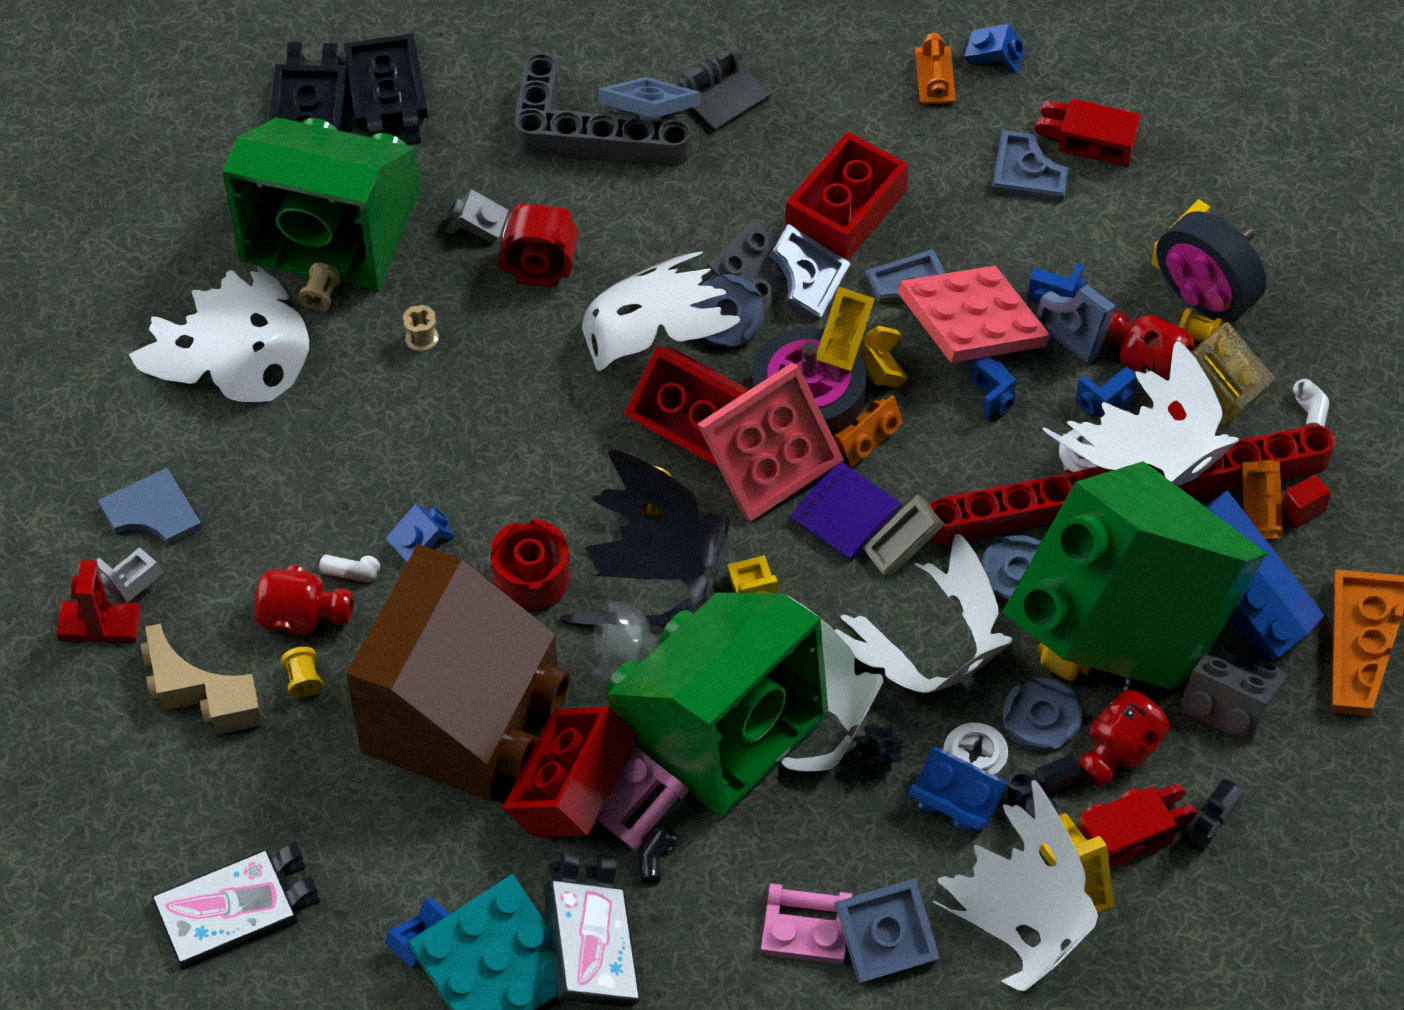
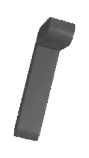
M536 53L526 60L515 114L516 143L521 151L529 154L671 166L681 165L689 160L691 156V133L689 126L683 121L672 119L645 121L635 116L554 110L558 91L556 60L551 55L545 53Z

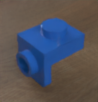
M1008 23L973 30L964 57L969 64L974 65L1002 60L1009 72H1017L1021 59L1024 56L1025 47L1022 39L1017 36Z
M1076 264L1070 278L1034 268L1029 281L1028 300L1034 301L1039 306L1041 297L1049 291L1061 297H1075L1077 292L1088 283L1087 280L1082 279L1084 265Z
M983 357L973 361L971 381L987 393L984 399L983 417L989 421L997 413L1003 415L1012 408L1016 400L1017 379L1009 374L1002 363L994 362L989 357Z
M1126 366L1101 388L1088 377L1083 376L1078 380L1076 399L1079 406L1087 414L1095 413L1099 418L1105 415L1102 408L1103 402L1126 410L1136 398V374Z
M415 504L388 534L386 539L408 562L417 544L432 548L440 538L450 541L456 534L447 526L450 522L449 518L438 508L433 506L431 509H427Z
M429 897L423 901L418 916L388 931L384 943L413 969L419 966L420 963L407 945L408 941L447 917L450 913L436 900Z

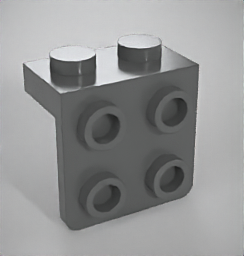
M1214 643L1208 654L1192 670L1178 711L1251 744L1258 733L1268 704L1285 683L1287 674L1280 670L1275 663L1251 657L1233 644Z

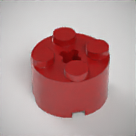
M517 204L507 218L498 255L499 265L505 274H507L508 270L516 276L515 281L519 284L553 287L557 285L558 280L564 277L566 280L572 270L578 241V229L571 219V212L564 207L552 208L544 205Z
M530 519V523L517 525V522L508 524L497 533L491 544L490 559L493 584L523 609L533 612L542 611L560 600L566 593L571 580L569 549L563 533L553 524L539 519Z

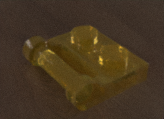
M1228 321L1216 328L1190 352L1211 382L1219 404L1223 407L1222 413L1228 420L1239 414L1249 402L1275 380L1274 376ZM1204 357L1217 371V373L1222 377V379L1227 383L1231 390L1236 394V398H1234L1231 395V393L1226 389L1222 382L1217 378V376L1202 360Z

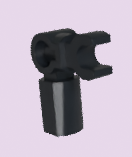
M1072 755L1036 768L1034 774L1029 771L1012 773L1007 778L1009 804L1012 807L1018 805L1035 819L1032 781L1035 780L1040 785L1047 797L1079 785L1083 782V773L1079 762ZM1048 797L1057 812L1056 802Z
M1223 779L1201 811L1192 820L1181 839L1204 853L1243 797L1244 792L1235 783Z

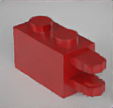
M1071 98L1069 104L1048 100L1047 102L1044 101L1043 105H1041L1039 112L1042 118L1035 122L1034 129L1039 136L1059 141L1058 151L1129 167L1139 135L1141 114Z
M1180 783L1172 784V786H1167L1160 790H1156L1153 785L1143 790L1138 788L1132 789L1124 793L1120 799L1108 804L1097 803L1090 806L1083 814H1080L1078 829L1086 840L1097 836L1101 837L1107 845L1109 868L1173 843L1176 828L1191 822L1198 812L1192 804L1184 805L1168 811L1166 808L1172 803L1179 802L1186 794Z

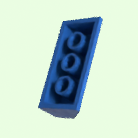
M1225 491L1208 504L1206 508L1268 553L1229 617V620L1261 660L1271 661L1280 657L1305 637L1324 615L1231 494Z

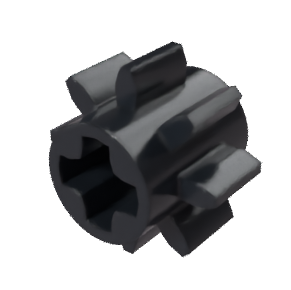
M877 724L864 726L866 735L854 736L853 738L856 744L855 753L852 757L863 764V772H870L874 769L879 774L891 772L890 763L903 760L900 755L903 739H898L892 733L893 726L891 725L880 728Z

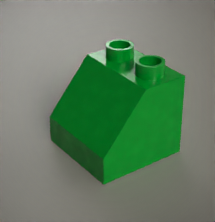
M275 117L238 136L222 170L239 261L310 276L309 269L314 263L329 264L340 272L341 284L376 292L380 290L420 193L415 147L407 146L401 139L390 134L378 133L371 137H365L338 131L329 122L317 118H309L301 123Z
M1142 461L1075 482L1002 613L1063 660L1163 688L1173 689L1187 683L1192 670L1208 654L1268 553Z
M715 593L695 613L690 610H683L677 613L666 625L661 635L660 645L641 663L629 660L614 672L606 688V698L609 707L639 735L633 747L637 746L668 773L680 780L690 790L689 795L722 818L829 714L821 618L784 593Z

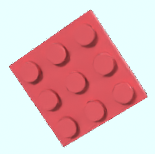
M996 266L900 281L897 293L950 363L1047 347L1050 334Z
M790 363L697 424L742 515L750 522L841 461H844L800 367L794 363Z

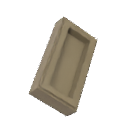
M916 495L862 548L884 576L889 577L944 526V523L925 499Z

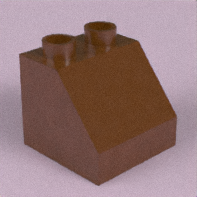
M417 544L346 672L361 753L491 802L505 777L517 781L537 743V737L528 733L538 712L551 716L554 710L561 708L568 692L571 677L569 671L558 667L555 633L464 560L421 544Z

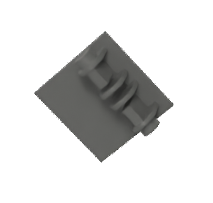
M729 46L725 47L723 52L716 55V58L709 57L706 59V63L700 62L697 68L688 73H682L681 79L673 83V85L700 92V104L692 109L714 131L771 96V93L739 63L742 54L736 46L732 48Z
M755 218L707 264L712 270L709 279L733 274L743 277L753 284L764 302V311L788 288L787 279L782 269L769 257L777 240Z

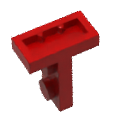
M81 560L79 575H73L71 581L72 599H77L78 602L62 601L56 634L58 641L137 643L141 616L140 603L108 602L97 560Z

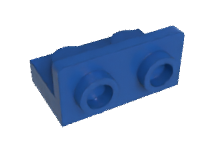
M934 747L928 756L917 783L910 786L907 795L917 799L915 805L933 814H937L940 811L952 817L951 823L956 827L973 832L974 829L981 830L989 825L1008 782L938 747Z

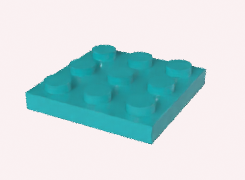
M513 874L407 943L450 1010H536L558 995L549 927Z

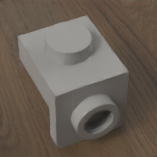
M471 189L461 200L456 198L450 205L446 217L450 219L446 232L454 234L462 227L481 239L494 243L499 239L509 210Z
M140 547L113 569L101 558L96 559L105 591L110 596L117 592L127 602L132 600L141 591L148 589L164 573L158 563Z

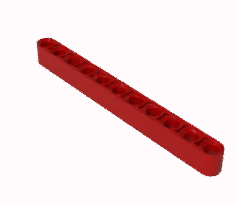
M1312 425L1240 439L1226 454L1206 470L1209 473L1203 472L1191 482L1189 481L1178 487L1192 498L1242 488V468L1239 465L1242 462L1280 461L1281 480L1319 473L1329 467L1335 438L1333 433L1326 427ZM1148 464L1150 467H1152L1165 477L1164 472L1161 469ZM1096 467L933 500L929 506L942 522H947L948 524H944L930 541L939 546H948L953 544V538L956 534H960L968 542L1050 526L1075 482L1112 471V469ZM982 514L985 515V517H980L976 515Z

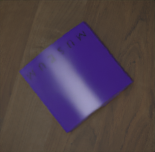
M841 461L807 494L790 517L843 556L853 561L873 535L878 533L896 515L902 504Z

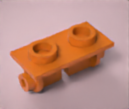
M930 33L926 36L923 47H915L920 105L956 103L950 46H945L944 39L938 33Z
M891 395L887 400H874L856 418L857 426L851 424L840 433L833 435L840 453L845 454L848 466L851 468L861 459L867 457L877 445L889 435L894 434L898 427L904 423L895 396Z
M1280 461L1242 462L1244 513L1265 539L1283 538Z

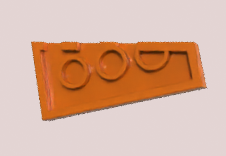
M1335 569L1333 577L1331 713L1360 716L1372 715L1404 612V575Z

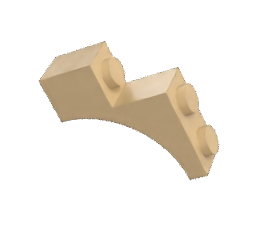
M161 623L145 627L148 642L140 643L145 667L152 665L153 675L146 677L150 699L159 700L161 711L200 704L204 724L212 723L215 735L263 726L252 674L228 676L200 670L184 661L171 648L165 638Z

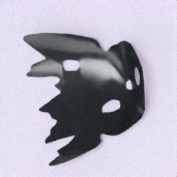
M611 449L608 455L626 488L625 490L604 489L601 495L593 496L592 500L609 510L627 517L630 525L619 527L622 535L620 541L585 547V550L595 557V566L600 571L593 576L643 580L680 579L686 584L691 597L663 614L646 615V617L655 623H669L680 611L690 610L695 613L706 603L717 575L729 531V517L727 514L714 513L700 517L697 499L689 489L651 464L635 456ZM649 503L662 510L663 518L658 522L644 518L641 513L643 504ZM708 566H712L710 576L706 578L704 576L705 569ZM580 611L577 614L563 615L560 620L587 625H628L635 622L639 616Z

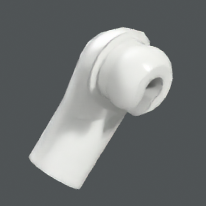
M1301 379L1294 384L1293 392L1297 402L1308 413L1305 427L1312 425L1324 427L1329 409L1328 397L1310 380Z
M324 555L320 560L319 569L322 574L369 583L377 578L380 563L372 556H364L359 562Z

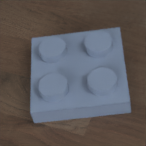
M643 77L600 88L598 103L611 106L612 111L616 113L633 112L640 114V119L659 121L663 115H681L685 113V109L699 106L700 92Z
M916 878L834 902L858 983L940 959Z

